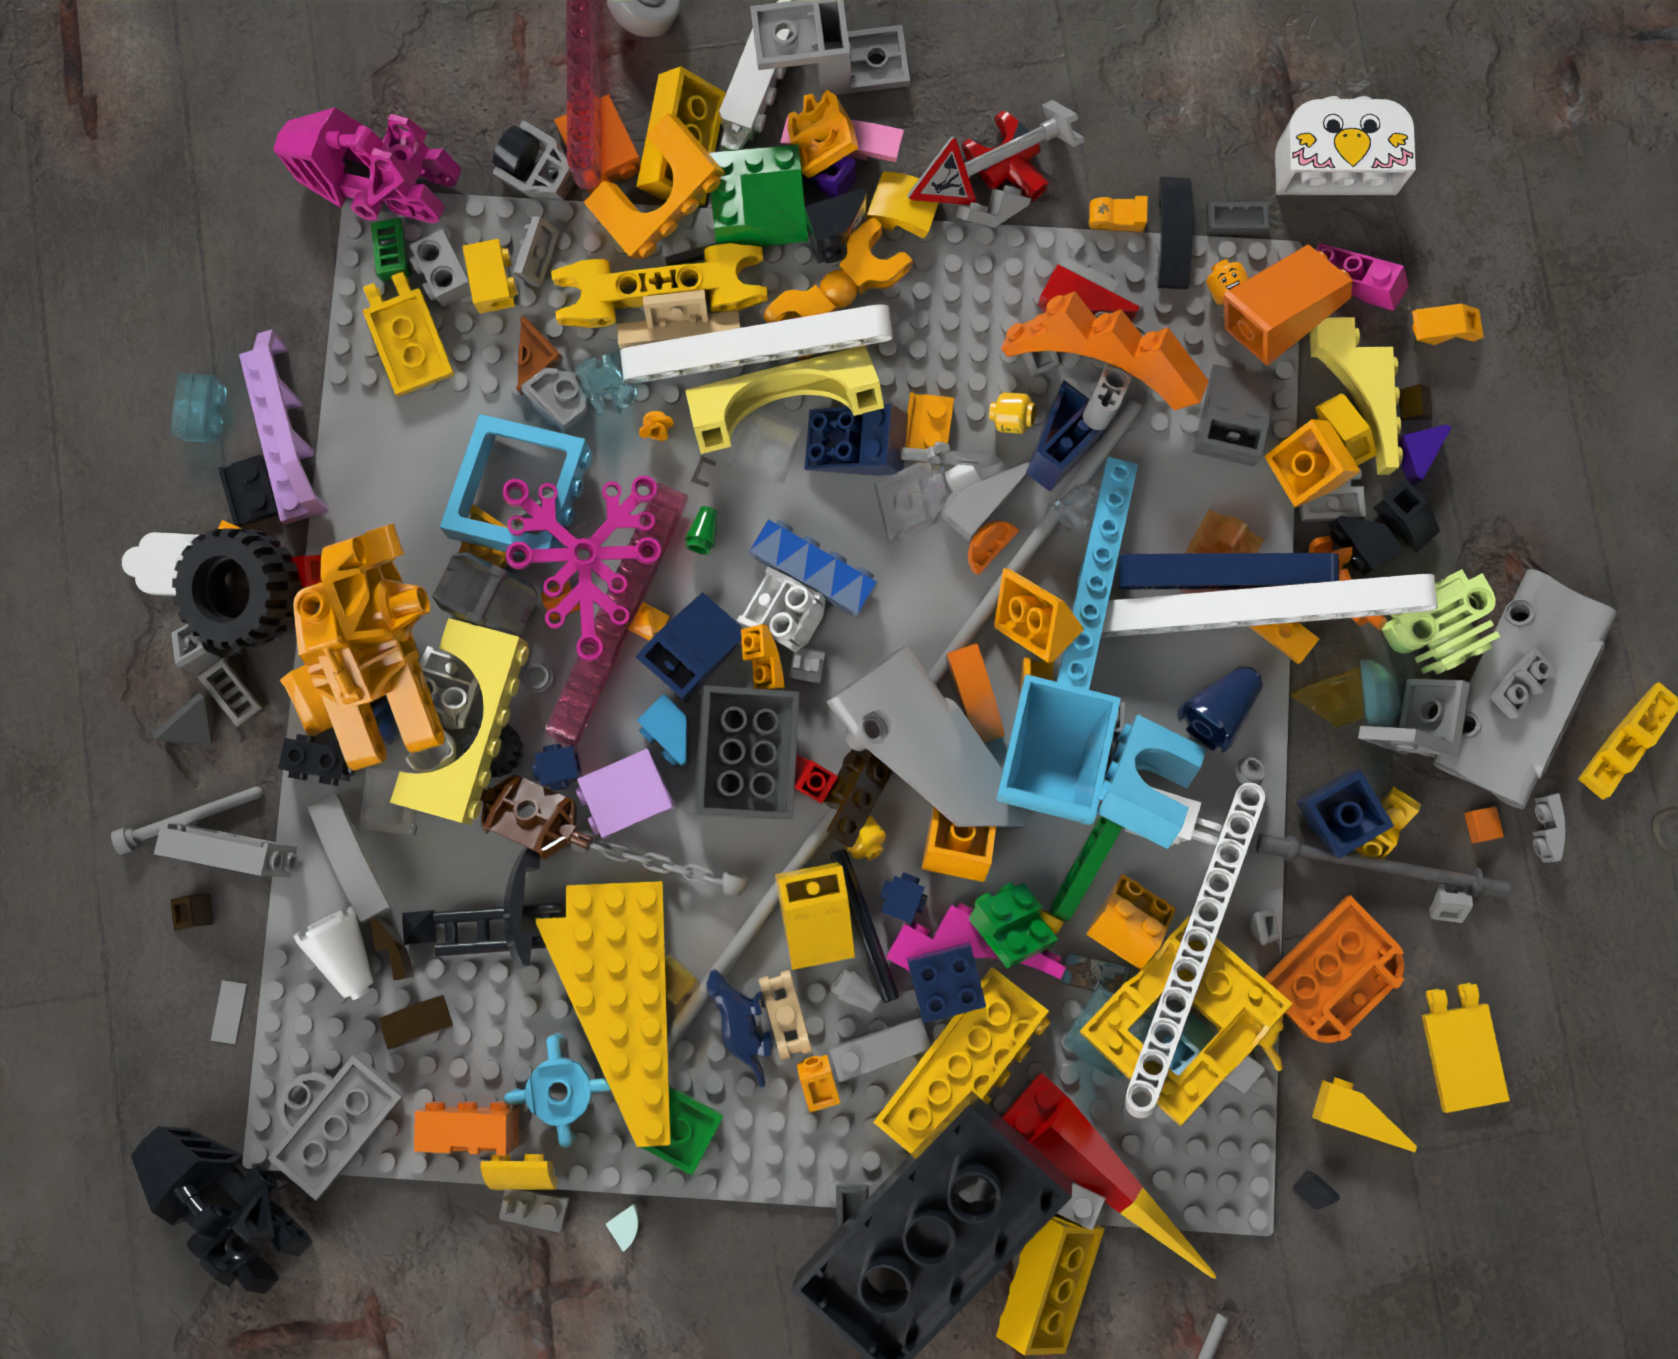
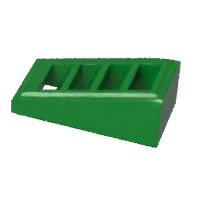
M399 217L371 223L374 261L379 279L382 282L393 280L392 275L404 272L405 276L411 277L402 219ZM395 228V232L380 235V230ZM396 238L397 242L382 245L381 241ZM393 249L398 250V252L386 255H384L383 251ZM399 259L398 263L385 264V261Z

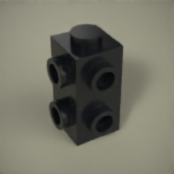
M297 734L296 740L284 738L278 769L288 771V778L307 781L308 775L320 777L319 783L338 786L339 780L350 782L351 775L353 776L356 770H351L347 765L337 740L327 739V744L325 745L315 743L316 737Z

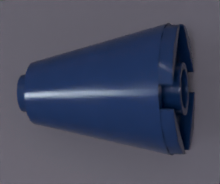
M1237 667L1185 701L1177 710L1179 721L1181 722L1185 719L1189 725L1186 731L1201 745L1213 751L1219 747L1222 748L1221 752H1226L1236 739L1263 687L1261 675L1252 667Z

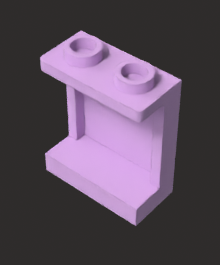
M648 748L577 779L580 787L576 788L578 798L583 806L588 804L592 814L588 818L591 829L595 835L600 834L601 838L604 839L660 813L665 814L676 809L654 756Z

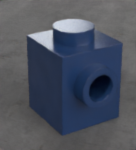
M552 744L542 747V753L535 754L536 762L532 763L535 781H540L542 786L550 787L552 791L567 789L570 787L569 782L577 781L578 778L583 777L578 750L573 746L562 748L561 744Z
M903 872L901 878L894 876L892 882L886 880L879 897L885 900L881 912L912 924L915 913L922 914L928 895L923 894L925 887L919 885L920 878Z

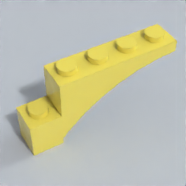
M1355 317L1326 318L1310 331L1311 357L1319 358L1340 379L1351 394L1364 420L1371 428L1377 452L1375 456L1377 475H1390L1399 468L1403 458L1402 448L1398 447L1401 419L1396 415V405H1398L1400 398L1399 388L1395 387L1398 359L1393 355V347H1357L1360 332L1358 328H1355Z

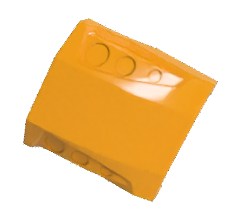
M306 665L290 671L280 679L295 706L308 736L318 737L317 735L333 728L322 696L316 692Z

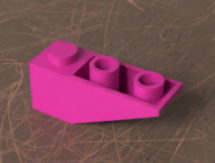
M1319 243L1316 251L1323 252L1338 269H1344L1353 280L1352 296L1365 303L1395 311L1409 286L1404 266Z

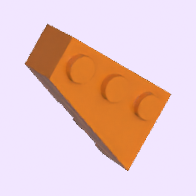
M475 1101L458 1102V1107H445V1102H426L425 1107L415 1111L414 1152L453 1153V1151H468V1154H480V1151H496V1155L506 1156L519 1147V1107H510L504 1101L490 1102V1107H477L478 1102Z

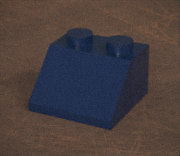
M1349 770L1296 802L1311 829L1339 859L1394 827L1361 770Z

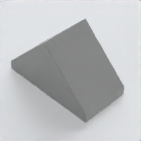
M186 624L171 633L175 664L180 669L197 674L223 658L214 645L208 646L199 640L200 636L194 637L187 629L189 625Z

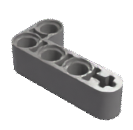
M1099 312V313H1097V314L1095 315V317L1097 318V317H1099L1100 315H1102V314H1104V313H1108V314H1110V313H1109V312ZM1133 324L1142 336L1146 334L1142 328ZM1105 363L1083 412V420L1088 427L1094 430H1103L1108 427L1122 402L1133 375L1119 367Z

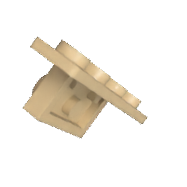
M705 290L643 297V306L646 321L618 324V346L620 349L631 346L740 328L739 312L727 311L708 314Z

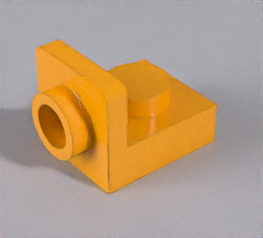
M827 1055L820 1057L811 1056L803 1062L797 1063L799 1079L809 1112L841 1104Z

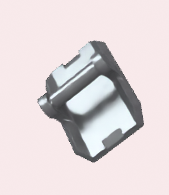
M469 552L452 555L432 597L441 610L466 622L519 637L539 595L532 583Z

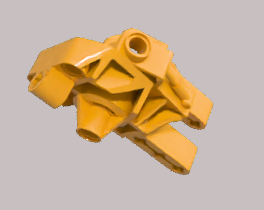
M394 523L365 532L366 534L325 546L322 549L321 555L322 582L298 591L294 597L293 607L298 655L308 668L316 692L322 696L345 761L353 771L386 761L385 744L369 703L385 694L404 745L410 753L443 745L445 740L443 727L418 661L420 655L411 633L414 624L422 616L430 613V601L426 591L421 586L403 583L402 577L393 562L396 561L395 557L405 554ZM320 605V609H319V611L316 613V609H317V607Z

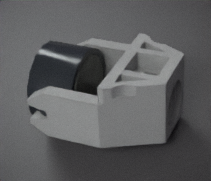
M525 121L521 122L520 128L515 125L510 127L502 135L495 148L493 164L496 168L493 174L530 198L565 200L579 173L563 147L554 138ZM540 142L543 143L546 149L528 181L518 180L524 177L530 170L537 157Z

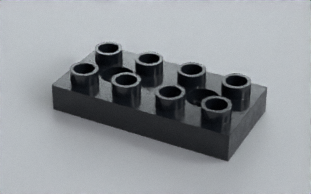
M971 1090L797 1272L791 1291L865 1359H913L1072 1198V1180ZM969 1175L984 1177L995 1186V1198L990 1202L974 1201L969 1203L963 1200L956 1192V1183L961 1178ZM878 1268L892 1269L904 1278L907 1284L906 1289L902 1292L887 1290L881 1293L869 1283L868 1273Z

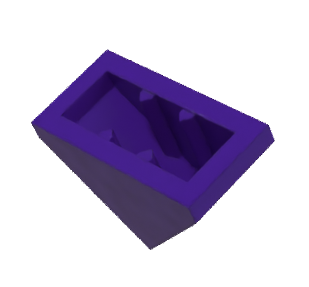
M844 157L810 179L802 174V178L830 198L846 194L856 181V161L851 157Z
M1445 424L1410 433L1398 440V447H1401L1403 452L1401 463L1405 478L1413 486L1425 477L1450 432L1451 426Z

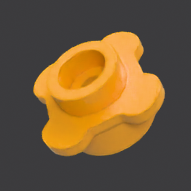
M661 411L647 413L643 417V427L639 429L640 437H650L658 441H665L668 439L667 432L669 428L674 424L673 419Z

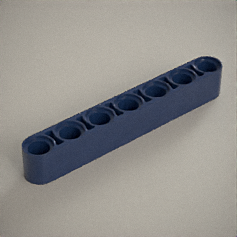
M1335 553L1124 554L1119 556V587L1126 590L1251 589L1339 581V557Z

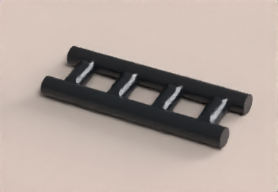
M562 902L523 905L522 918L540 917L542 919L553 918V915H563ZM504 906L434 912V924H445L446 943L435 945L436 957L509 951L506 938L490 940L489 920L503 919ZM477 921V941L458 942V923ZM533 936L531 949L547 948L542 936Z

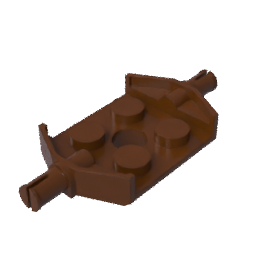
M516 774L509 776L493 788L483 789L480 798L483 804L481 827L486 834L491 831L539 853L543 860L566 847L569 843L576 844L585 848V850H589L590 845L592 846L593 837L578 832L576 828L577 806L574 800ZM526 806L536 808L534 814L529 817L519 816L521 809Z

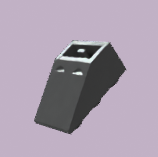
M1213 364L1193 453L1254 467L1262 458L1269 428L1274 378Z

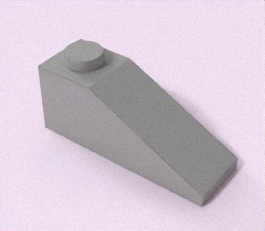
M1024 463L965 487L958 495L953 492L941 506L945 509L942 513V519L970 542L976 532L989 521L1028 476L1026 470L1029 463Z
M918 1017L829 1048V1052L838 1080L842 1082L928 1050L931 1045L922 1018Z

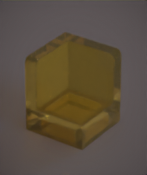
M672 953L665 957L666 997L676 1005L700 978Z

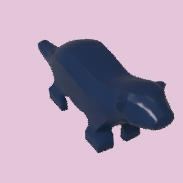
M713 969L709 973L706 986L709 995L721 1013L723 1041L727 1049L736 1058L747 1064L754 1071L759 1086L763 1088L766 1085L765 1075L757 1055L763 1057L771 1055L773 1041L770 1031H766L763 1034V1038H761L755 1029L756 1020L754 1015L763 1014L762 1007H765L762 991L757 992L754 998H749L731 987L719 971Z

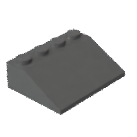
M709 685L702 687L700 694L693 815L793 819L799 692Z

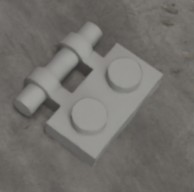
M1362 472L1338 489L1301 505V522L1334 521L1340 516L1364 519L1366 517L1364 486L1351 487V480H1360Z

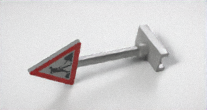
M1051 100L1042 105L1046 121L1041 123L1040 127L966 163L963 161L957 139L950 137L908 193L907 197L914 201L970 205L971 202L977 204L969 179L971 175L1043 140L1049 141L1057 137L1073 147L1084 143L1083 136L1073 131L1070 124L1078 120L1077 113Z

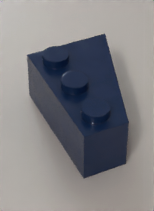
M1063 380L1052 402L1026 470L1028 476L1049 492L1096 445L1106 429L1094 430L1085 424L1083 412L1089 398L1065 380Z

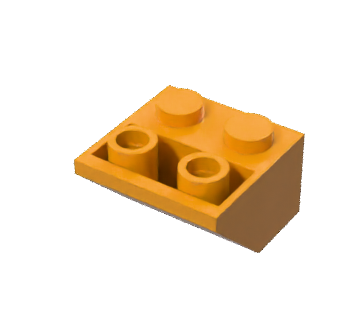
M1122 873L1095 914L1086 935L1141 970L1161 947L1176 908Z

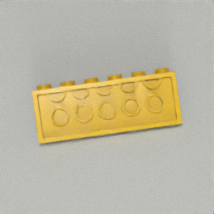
M993 967L990 968L980 981L986 1007L955 1015L873 1122L910 1154L971 1090L989 1106L992 1101L988 1097L996 1086L1001 1089L1012 1075L1008 1069L1015 1060L1019 1063L1022 1062L1032 1048L1028 1045L1035 1034L1040 1037L1051 1023L1048 1019L1051 1014L1049 1010Z

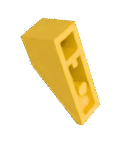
M1334 1077L1333 1083L1322 1080L1312 1118L1416 1152L1417 1146L1363 1093L1352 1090L1354 1083Z

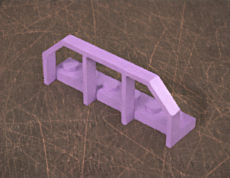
M271 329L258 333L253 350L241 353L239 357L279 518L286 525L329 512V509L314 494L300 460L315 456L314 450L292 429L288 410L300 407L302 403L279 378L274 355L288 352V348Z

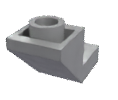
M1005 185L1003 191L992 189L988 207L972 202L970 208L959 206L956 218L995 228L1027 207L1031 199L1021 196V189Z

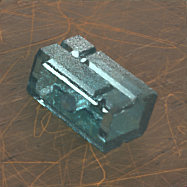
M179 373L170 433L182 441L215 443L216 436L221 433L223 427L222 418L219 416L220 405L226 401V389L223 383L212 375Z

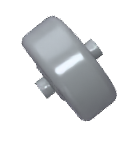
M607 0V5L613 18L624 29L641 37L652 38L661 36L670 30L680 12L681 0Z

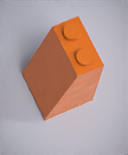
M1308 244L1224 294L1225 330L1268 366L1351 299L1353 280L1344 269H1338L1323 252L1316 251Z

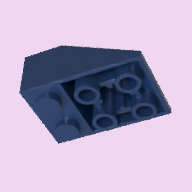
M892 403L884 404L883 409L855 416L849 407L810 409L804 469L873 476L903 474L904 460H901V449L906 447L908 414Z
M702 592L659 630L635 657L687 703L741 643V629L744 628Z

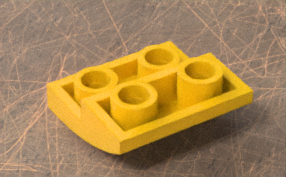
M883 171L865 218L868 220L871 218L877 219L883 228L891 232L898 225L924 239L929 232L938 203L914 201L907 197L920 178L902 173Z
M492 1154L491 1161H481L480 1168L483 1179L488 1188L492 1190L558 1189V1176H553V1162L544 1161V1154H524V1161H511V1155L509 1154L506 1156Z

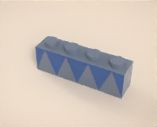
M768 519L749 550L751 558L821 593L827 602L858 619L877 587V581L873 580L874 575L860 566L856 570L847 565V559L837 552L831 551L828 554L819 548L820 543L813 538L805 535L802 539L792 533L794 529L785 522L777 520L775 523Z

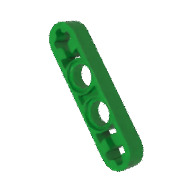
M1100 815L1052 901L1051 915L1064 921H1068L1072 917L1123 826Z

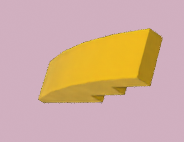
M1660 682L1655 683L1609 736L1578 780L1602 800L1610 797L1624 775L1633 771L1645 751L1657 743L1678 711V697Z

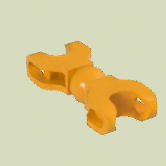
M871 218L850 234L847 242L846 258L839 263L840 270H833L825 274L819 288L815 284L807 291L789 290L783 292L765 309L763 319L766 323L836 312V309L850 306L856 298L857 291L861 295L867 289H888L893 287L911 270L913 259L905 252H899L887 260L874 257L871 254V249L881 238L882 225L877 219ZM814 354L798 356L797 358L799 360H806Z

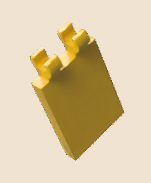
M404 272L392 275L399 296L387 301L383 300L379 287H376L375 283L363 287L370 307L362 311L397 397L455 375L423 292L420 288L412 290L408 277L405 276Z
M1465 983L1457 985V992L1462 1007L1447 1010L1448 1000L1445 990L1433 989L1425 991L1430 1013L1423 1014L1421 1017L1441 1109L1445 1113L1510 1101L1489 1005L1485 1003L1478 1004L1479 991L1477 984Z

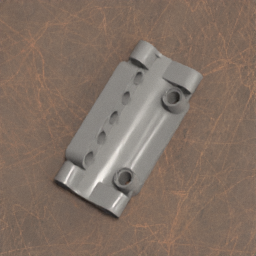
M1527 570L1513 600L1506 606L1494 631H1498L1500 637L1490 642L1493 648L1483 653L1469 682L1470 687L1464 723H1473L1476 727L1470 733L1462 732L1458 758L1437 755L1433 765L1448 774L1492 792L1500 801L1507 805L1524 809L1538 779L1541 780L1545 775L1605 647L1604 641L1616 618L1617 611L1608 605L1592 600L1567 588L1541 571ZM1517 613H1525L1529 616L1525 621L1521 622L1512 619ZM1536 648L1556 668L1557 672L1545 690L1532 697L1520 717L1510 719L1489 697L1511 669L1528 652Z

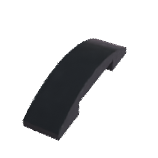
M1160 177L1159 207H1161L1157 288L1188 290L1193 242V194L1191 179Z
M526 847L522 849L511 870L505 891L503 909L505 938L516 968L530 966L533 933L520 932L526 872L533 873L540 869L541 859L539 853Z

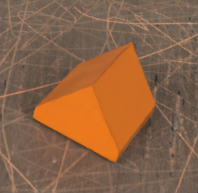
M569 580L563 585L562 593L558 597L551 598L544 592L540 593L547 612L550 609L556 608L573 590ZM559 585L548 590L550 592H557ZM578 603L567 615L580 610V604ZM556 613L550 615L553 622L561 619Z

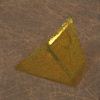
M1359 668L1332 676L1289 693V696L1332 724L1335 729L1364 719L1362 680Z

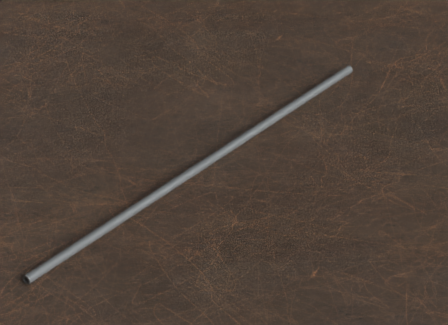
M1129 400L1006 568L1021 575L1140 413L1142 406L1138 402ZM1002 574L928 673L937 688L950 671L945 657L946 654L967 647L996 609ZM828 809L782 873L805 869L830 835L827 829L838 809ZM776 881L711 968V970H718L723 978H725L780 903ZM710 971L667 1028L668 1054L711 997L706 986Z

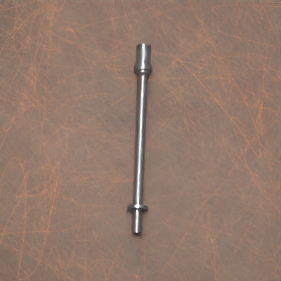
M1259 833L1256 840L1255 849L1257 853L1280 856L1285 861L1291 862L1297 857H1304L1468 887L1469 895L1477 897L1481 890L1509 894L1511 888L1510 882L1483 877V872L1480 868H1474L1470 875L1353 853H1348L1339 859L1330 849L1300 844L1294 836L1282 838Z

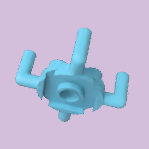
M556 1033L549 1036L546 1040L548 1060L541 1063L532 1072L526 1083L525 1090L513 1089L505 1094L504 1102L507 1105L527 1103L529 1110L539 1119L549 1125L557 1126L559 1145L562 1148H567L577 1139L576 1133L570 1130V1123L578 1119L587 1110L592 1099V1093L609 1091L611 1089L606 1078L591 1080L581 1063L569 1058H561L560 1046L564 1043L565 1038L563 1034ZM555 1082H561L567 1087V1097L562 1101L555 1100L551 1096L550 1089Z

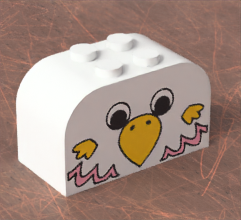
M1330 96L1302 104L1294 112L1276 146V195H1397L1416 170L1414 125L1410 114L1404 107L1394 101L1371 99L1368 96H1361L1355 99H1340L1337 96Z

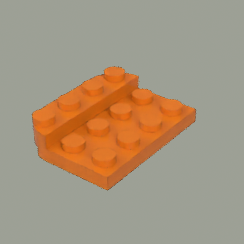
M1347 895L1264 979L1293 1003L1285 1014L1300 1029L1303 1035L1324 1043L1343 1041L1352 1035L1350 1031L1393 988L1398 989L1404 981V960L1402 956L1404 952L1399 944L1351 895Z

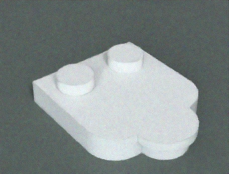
M149 533L141 539L139 547L130 548L125 552L122 558L123 570L128 575L135 577L138 588L143 592L151 595L176 596L175 588H172V579L177 576V571L174 570L178 560L183 559L181 553L186 546L193 545L191 542L199 535Z

